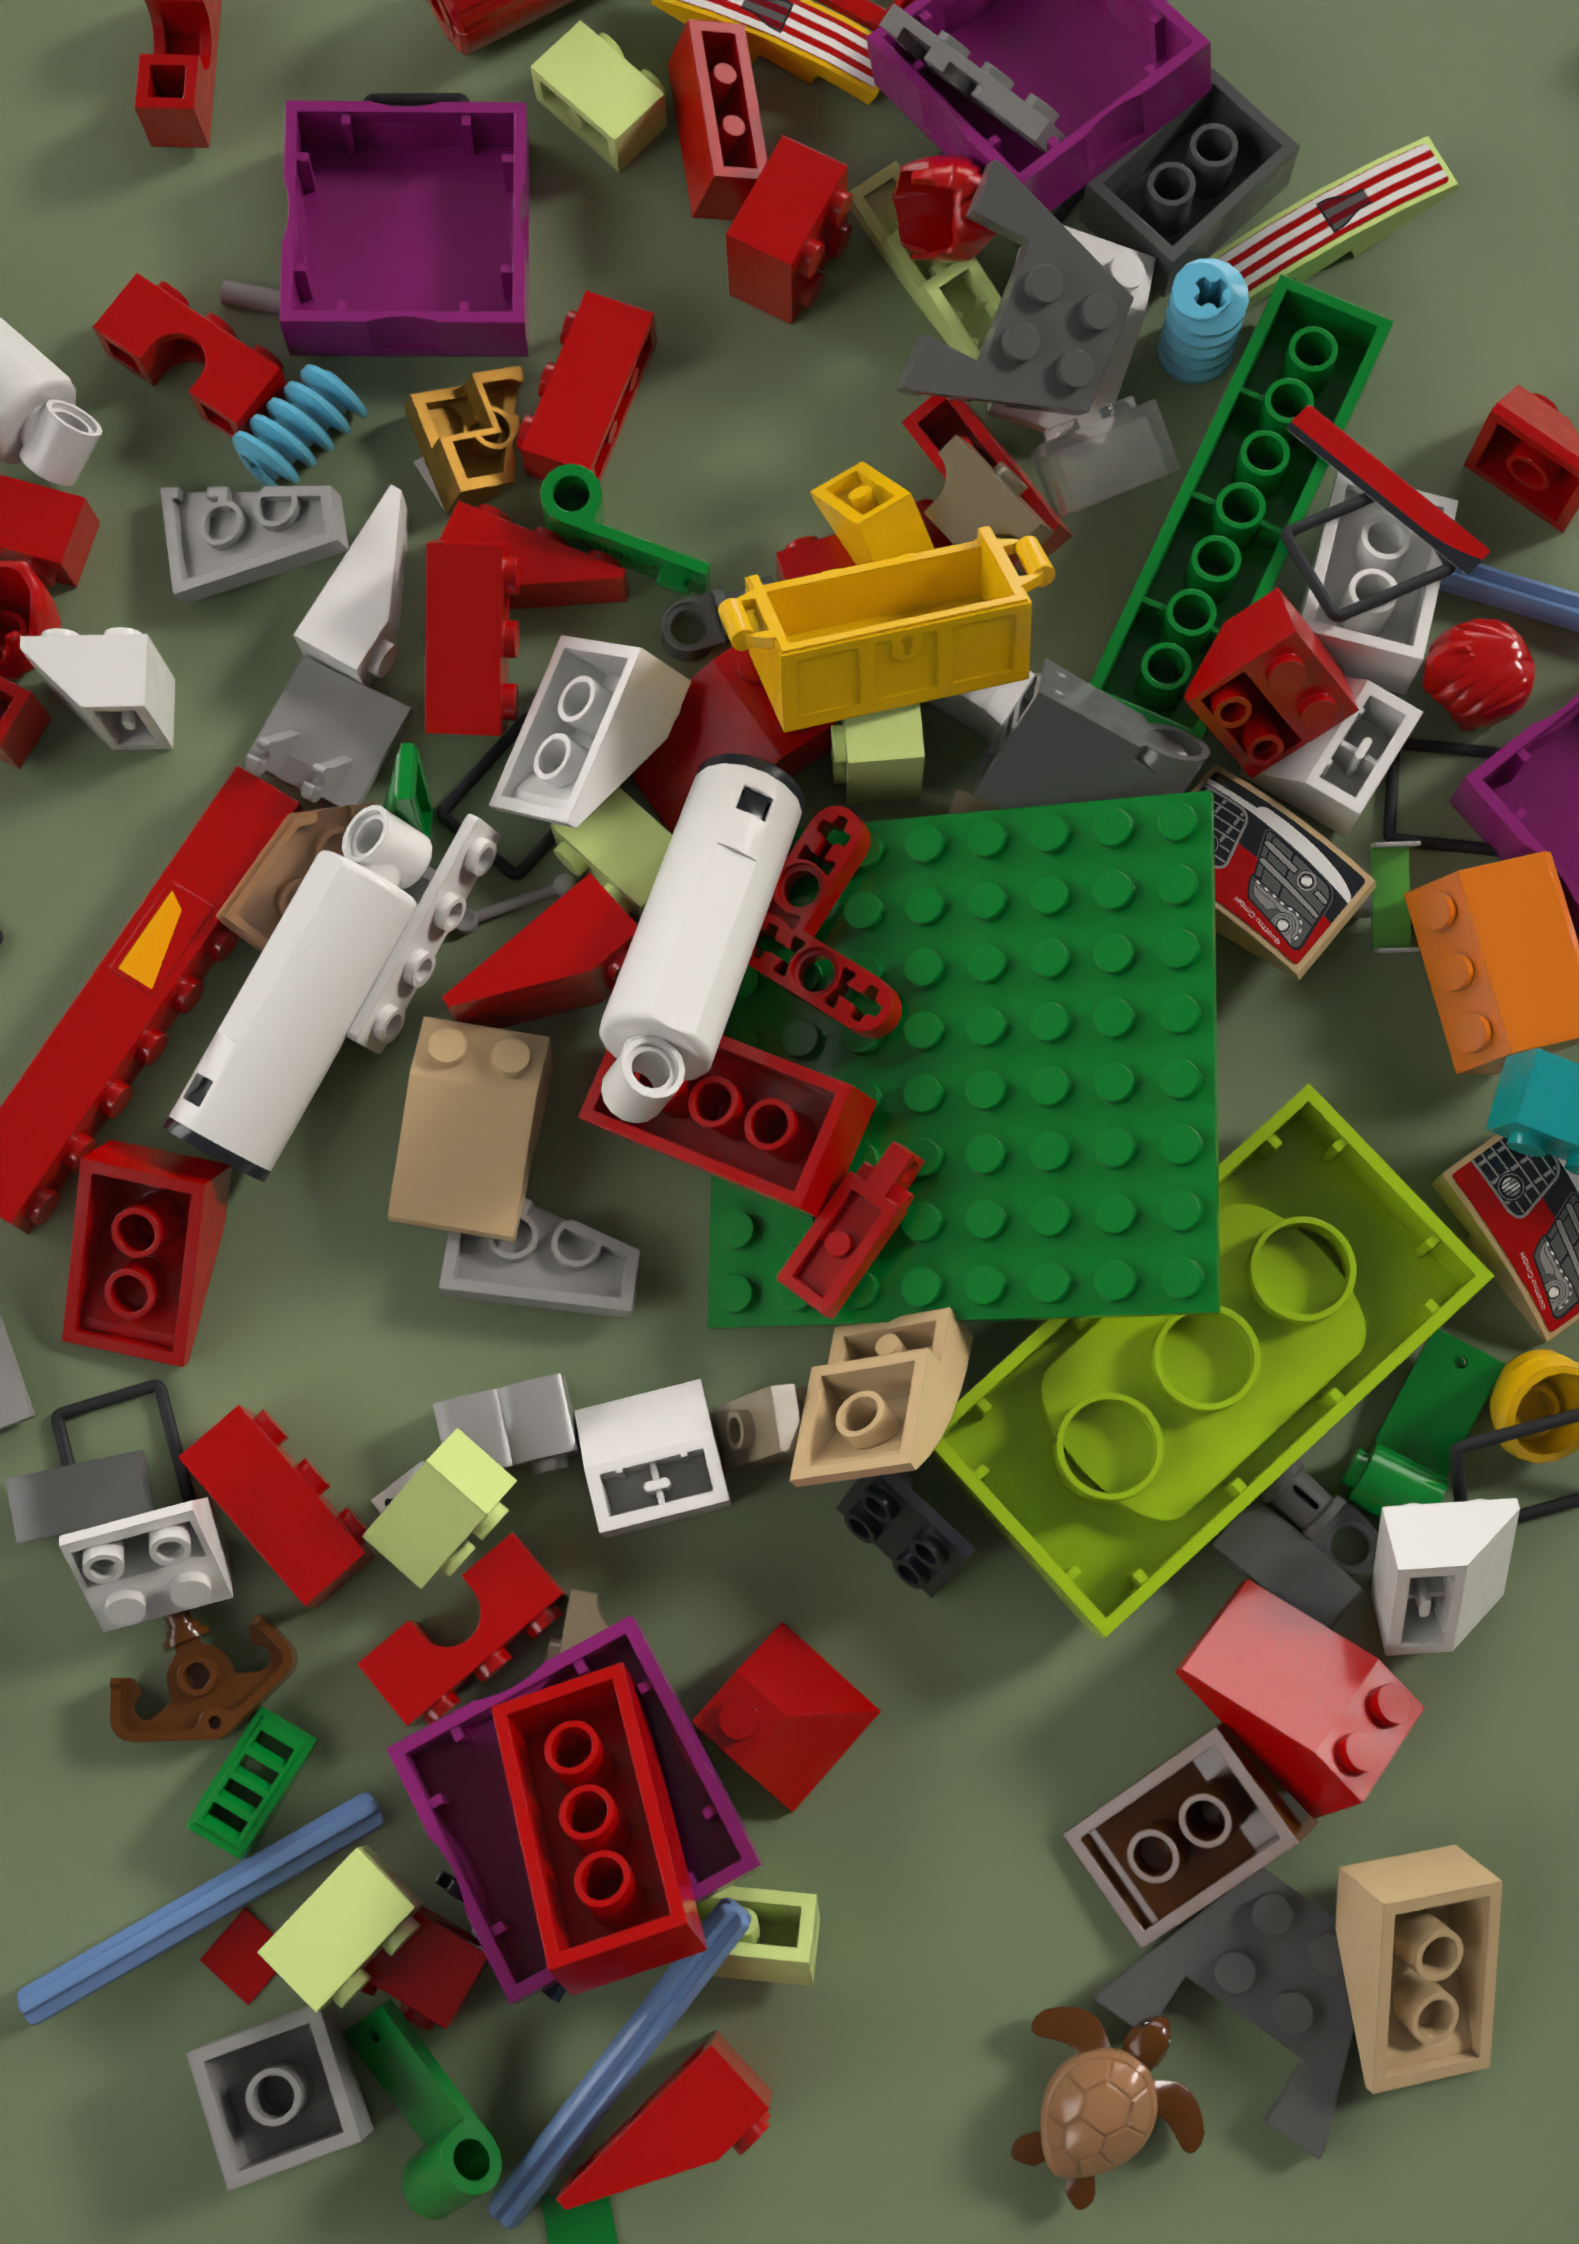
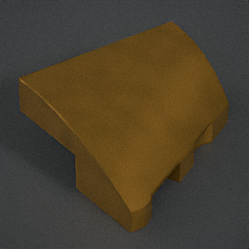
M520 365L472 373L465 385L410 394L403 406L446 514L454 511L458 501L475 506L505 492L515 482L517 458L513 453V441L518 436L520 416L516 415L517 394L524 379Z

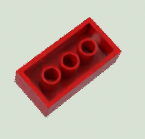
M722 1035L710 1070L695 1080L683 1081L678 1091L659 1114L649 1121L641 1123L621 1120L611 1113L604 1103L601 1092L602 1080L616 1061V1058L606 1050L578 1118L617 1137L817 1218L844 1180L877 1102L853 1085ZM633 1071L634 1077L640 1084L653 1088L652 1083L646 1076Z
M623 1662L491 1706L548 1971L571 1996L707 1951L644 1697Z

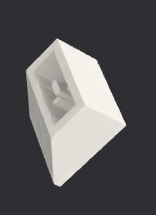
M114 627L105 630L104 635H79L71 630L54 628L43 631L41 636H20V649L51 691L112 750L173 749L175 678L148 634H142L140 631L132 628Z
M1346 677L1359 708L1358 712L1254 778H1251L1243 768L1239 773L1243 778L1344 837H1347L1423 714V711L1373 682Z
M701 1379L574 1410L585 1475L598 1530L604 1538L732 1506Z
M210 1497L191 1500L59 1536V1547L103 1632L233 1598L229 1538Z
M1517 1498L1496 1500L1474 1499L1465 1502L1433 1504L1409 1503L1402 1506L1382 1507L1370 1595L1386 1656L1453 1652L1504 1595L1520 1511Z

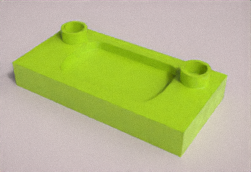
M1309 1083L1219 1164L1220 1314L1048 1319L956 1403L953 1415L942 1438L930 1454L1097 1640L1104 1639L1111 1634L1494 1277L1490 1270Z

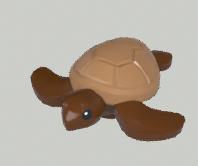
M1060 2006L1045 2009L1036 2015L1032 2022L1031 2030L1037 2036L1067 2044L1076 2052V2055L1065 2060L1048 2081L1041 2104L1040 2131L1025 2133L1015 2139L1011 2147V2156L1014 2160L1034 2167L1046 2161L1048 2168L1054 2176L1066 2179L1064 2191L1073 2206L1078 2210H1083L1093 2202L1096 2193L1095 2175L1111 2171L1135 2156L1151 2135L1156 2116L1163 2119L1169 2125L1183 2151L1189 2154L1197 2151L1205 2134L1203 2117L1197 2100L1192 2092L1183 2084L1175 2081L1153 2080L1150 2072L1154 2067H1158L1170 2047L1171 2029L1167 2017L1153 2016L1140 2020L1129 2030L1124 2038L1122 2048L1118 2049L1110 2046L1103 2025L1097 2017L1087 2010L1077 2007Z

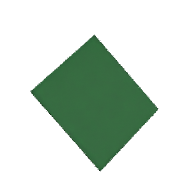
M559 2193L541 2197L540 2201L548 2244H618L609 2196L567 2210L556 2200Z

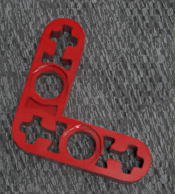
M830 806L819 811L813 817L786 858L748 965L857 1035L868 1039L881 1038L889 1034L897 1026L902 1015V1003L898 994L882 979L814 938L866 857L870 847V832L867 825L850 809L842 806ZM833 829L839 832L845 830L851 837L845 846L840 844L833 845L827 839ZM814 855L833 867L829 875L817 864L810 861ZM804 876L816 877L819 883V892L813 902L804 907L793 906L790 901L792 885ZM764 936L775 938L795 955L791 958L790 963L787 964L773 953L764 952L758 946L760 940ZM818 960L831 961L834 967L832 982L827 988L819 992L808 991L804 983L807 969ZM849 987L869 1000L876 998L875 1001L882 1007L880 1013L876 1017L869 1014L863 1016L864 1013L858 1007L843 998L847 994Z

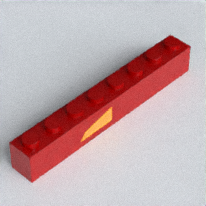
M239 765L233 770L0 1106V1218L24 1233L29 1234L35 1224L38 1226L42 1225L53 1214L60 1200L58 1190L71 1171L78 1172L80 1170L81 1158L95 1150L97 1142L94 1138L108 1118H116L124 1110L133 1092V1088L130 1085L144 1065L147 1067L151 1066L161 1056L168 1043L169 1037L166 1033L180 1013H188L196 1005L204 989L202 980L215 961L219 963L224 961L236 946L239 936L223 925L215 916L286 816L290 813L304 811L300 802Z

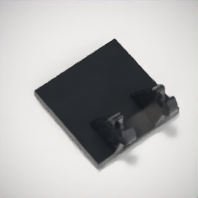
M915 1470L858 1478L836 1507L844 1515L847 1527L858 1539L865 1543L876 1545L892 1560L895 1572L906 1584L918 1590L922 1589L932 1598L976 1548L912 1490Z

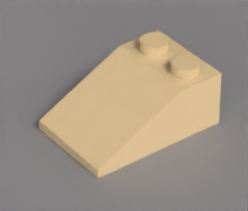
M423 1017L409 1074L388 1209L389 1221L515 1242L554 1071L550 1037Z
M1457 1845L1339 1867L1335 1930L1365 2087L1372 2094L1490 2068L1503 1881Z

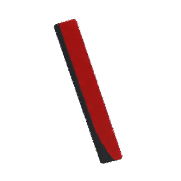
M1306 406L1287 426V430L1464 574H1470L1489 554V548L1313 406Z

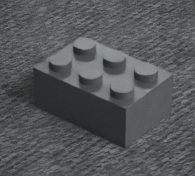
M1214 68L1211 69L1212 90L1085 185L1079 221L1101 239L1156 257L1151 287L1163 298L1171 292L1176 274L1187 263L1197 259L1209 258L1289 184L1300 148L1292 138Z

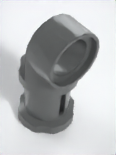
M771 575L761 578L762 585L775 583ZM717 588L709 593L681 599L671 604L664 612L661 620L662 644L666 651L675 659L689 662L705 657L713 647L731 643L719 617L718 607L726 599L738 598L745 594V588L724 593L721 588ZM683 617H693L704 624L706 633L700 641L694 644H684L673 637L671 633L673 624Z
M1299 1458L1258 1496V1499L1264 1505L1273 1503L1301 1529L1303 1536L1317 1546L1350 1577L1365 1573L1374 1566L1378 1539L1377 1530L1340 1494L1331 1496L1303 1470L1305 1462ZM1347 1527L1357 1530L1366 1541V1555L1356 1565L1343 1564L1333 1555L1331 1549L1332 1537L1341 1528Z

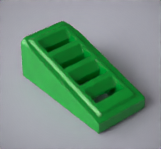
M401 743L383 807L423 833L431 841L433 805L418 748H415L414 743Z
M261 1706L199 1800L185 1827L238 1859L242 1860L251 1857L319 1739L268 1708ZM264 1732L294 1749L288 1761L258 1744ZM249 1757L279 1773L273 1784L244 1768ZM235 1781L263 1797L258 1808L229 1792ZM220 1806L248 1822L242 1833L215 1817Z

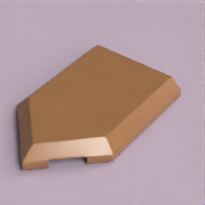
M369 801L288 814L215 917L262 953L316 856L323 850L344 856L342 840L347 826L355 815L366 807L376 805L375 802Z

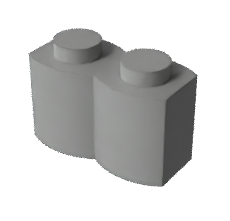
M561 1373L534 1378L497 1389L463 1395L433 1404L441 1444L459 1428L507 1472L530 1466L532 1477L552 1474L569 1469L568 1457L581 1454L580 1441L566 1377Z

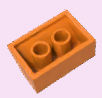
M1543 851L1458 870L1404 893L1456 1074L1495 1075L1502 1072L1507 1056L1534 1048L1555 1053L1579 1044V943L1551 852Z

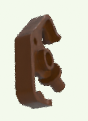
M190 1610L163 1616L169 1630L165 1633L167 1640L162 1643L164 1652L176 1650L175 1656L169 1663L166 1676L171 1701L155 1717L143 1720L138 1717L135 1711L136 1701L142 1693L136 1680L122 1677L111 1678V1728L116 1736L129 1742L226 1739L233 1735L292 1676L298 1663L297 1650L292 1642L266 1615L258 1614L249 1626V1634L252 1644L261 1645L268 1650L270 1654L269 1664L262 1671L237 1673L224 1651L215 1645L201 1642V1639L210 1635L211 1632L208 1625L201 1626L199 1620L193 1621Z

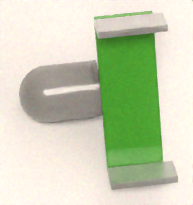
M1421 841L1376 842L1370 844V876L1375 880L1377 887L1350 919L1370 918L1371 916L1372 953L1421 952L1419 947L1411 948V919L1404 893L1410 891L1409 847L1419 846Z

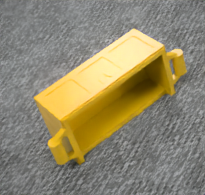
M990 526L978 528L977 539L974 541L918 553L899 555V557L842 569L822 571V573L762 585L758 574L745 577V594L738 598L724 600L718 607V614L732 647L738 651L749 649L750 657L783 732H789L1029 679L1032 602L1027 592L1036 587L1049 585L1054 580L1056 572L1036 537L1025 536L1019 540L997 539ZM1016 554L1027 575L1019 577L1007 555Z

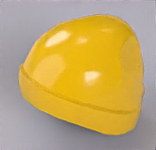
M1547 1349L1531 1350L1516 1355L1507 1361L1499 1375L1490 1399L1489 1408L1494 1429L1499 1430L1579 1408V1363L1558 1352ZM1579 1422L1502 1442L1500 1445L1505 1451L1521 1460L1536 1464L1555 1462L1579 1449Z

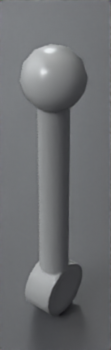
M562 873L555 878L554 883L477 911L466 908L464 916L456 929L461 934H471L476 931L480 922L555 895L562 897L577 884V880L571 874Z

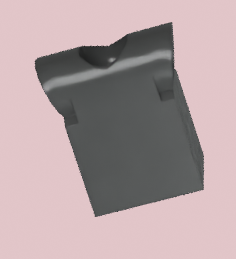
M1045 658L981 757L974 794L1001 809L1184 793L1211 752L1209 747L1193 734L1174 726L1148 723L1142 714Z

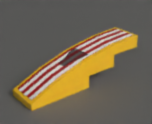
M651 0L650 4L684 24L687 23L688 19L744 24L751 64L761 55L808 84H811L817 76H820L867 105L877 97L880 91L874 83L866 37L872 32L811 0Z

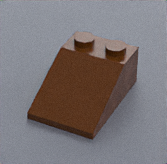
M1220 1721L1070 1828L1063 1836L1141 1949H1143L1299 1844L1319 1821L1313 1819Z

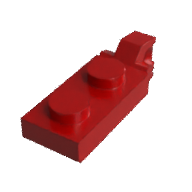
M893 1141L875 1167L865 1162L856 1173L849 1171L781 1269L776 1280L822 1315L834 1319L908 1211L906 1209L914 1199V1195L907 1191V1189L912 1184L925 1161L905 1146Z

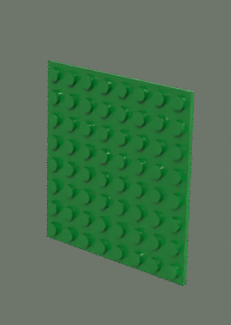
M1209 790L864 822L870 832V847L867 855L814 938L879 977L898 994L902 1003V1015L897 1026L889 1034L881 1038L868 1039L859 1036L748 965L723 1036L853 1085L875 1100L877 1103L848 1172L856 1173L865 1162L875 1167L890 1144L895 1141L925 1161L912 1184L907 1189V1191L914 1195V1199L906 1209L908 1211L842 1308L834 1319H830L776 1280L777 1275L817 1218L711 1175L707 1328L714 1330L886 1323L899 1316L948 1307L952 1309L956 1320L960 1322L1220 1314L1213 792ZM806 827L797 828L788 855ZM834 829L827 837L833 845L840 844L842 846H845L851 838L845 830L839 832ZM816 855L810 860L828 875L833 869L826 861L823 862ZM804 876L792 885L790 901L793 906L804 907L813 902L819 892V883L816 877ZM764 936L758 945L764 952L773 953L787 964L790 963L791 958L795 955L775 938ZM818 960L811 964L804 978L808 991L819 992L828 987L834 977L832 962L829 960ZM850 987L847 994L843 997L858 1007L864 1013L863 1016L869 1014L876 1017L882 1009L875 1001L876 998L869 1000Z

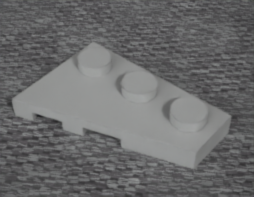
M893 3L879 25L916 61L920 59L925 64L926 70L1044 154L1048 152L1047 140L1052 136H1055L1060 142L1066 138L1054 125L1060 115L1047 103L1032 93L1028 95L1025 101L1010 91L1015 83L1003 72L985 61L981 68L967 58L971 52L959 41L943 30L937 36Z
M330 485L264 486L260 492H233L229 487H208L207 492L185 493L179 487L160 488L173 595L184 604L349 550L342 498Z
M525 1198L515 1242L448 1231L439 1291L442 1297L632 1319L641 1264V1252L635 1247L573 1219L564 1220L534 1206L531 1200Z

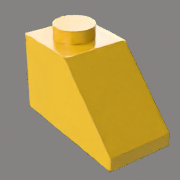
M863 461L810 491L815 504L856 565L934 549L912 493Z

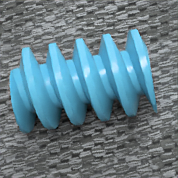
M1202 258L1187 263L1176 274L1157 347L1159 362L1164 371L1175 380L1191 385L1207 383L1219 377L1230 365L1249 303L1248 286L1240 272L1229 263L1221 260Z
M307 364L300 371L303 384L290 381L283 387L287 402L273 397L266 403L270 419L256 414L249 420L250 429L254 436L243 431H238L232 436V443L240 460L263 486H278L276 480L279 477L297 485L301 480L293 466L296 460L310 468H315L318 463L310 447L316 444L331 452L335 447L327 432L330 427L344 435H348L352 430L344 416L347 411L362 419L369 415L356 394L332 372Z

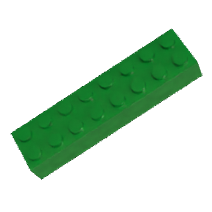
M1280 274L1089 684L1142 714L1148 723L1174 726L1204 741L1209 728L1186 703L1184 694L1224 622L1273 591L1289 556L1280 538L1281 531L1287 525L1306 518L1330 466L1324 459L1287 430V426L1306 406L1311 405L1345 432L1381 355L1394 323L1393 320Z

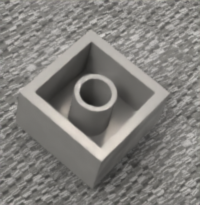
M334 2001L328 2007L318 2012H315L308 2005L205 2043L186 2053L228 2191L361 2142L374 2130Z

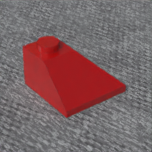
M1518 384L1492 408L1463 466L1561 533H1564L1579 510V434L1570 419L1560 413L1550 399L1541 394L1530 393Z
M782 1622L736 1670L691 1722L789 1810L794 1812L881 1711Z

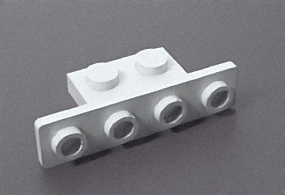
M471 813L468 814L437 870L428 866L425 873L415 884L403 890L412 896L418 905L347 1032L349 1039L377 1054H381L386 1044L392 1042L400 1033L405 1021V1010L417 988L423 986L432 975L436 963L435 955L447 933L454 930L461 922L466 910V899L475 882L493 864L497 851L496 844L499 841L500 834L481 818Z

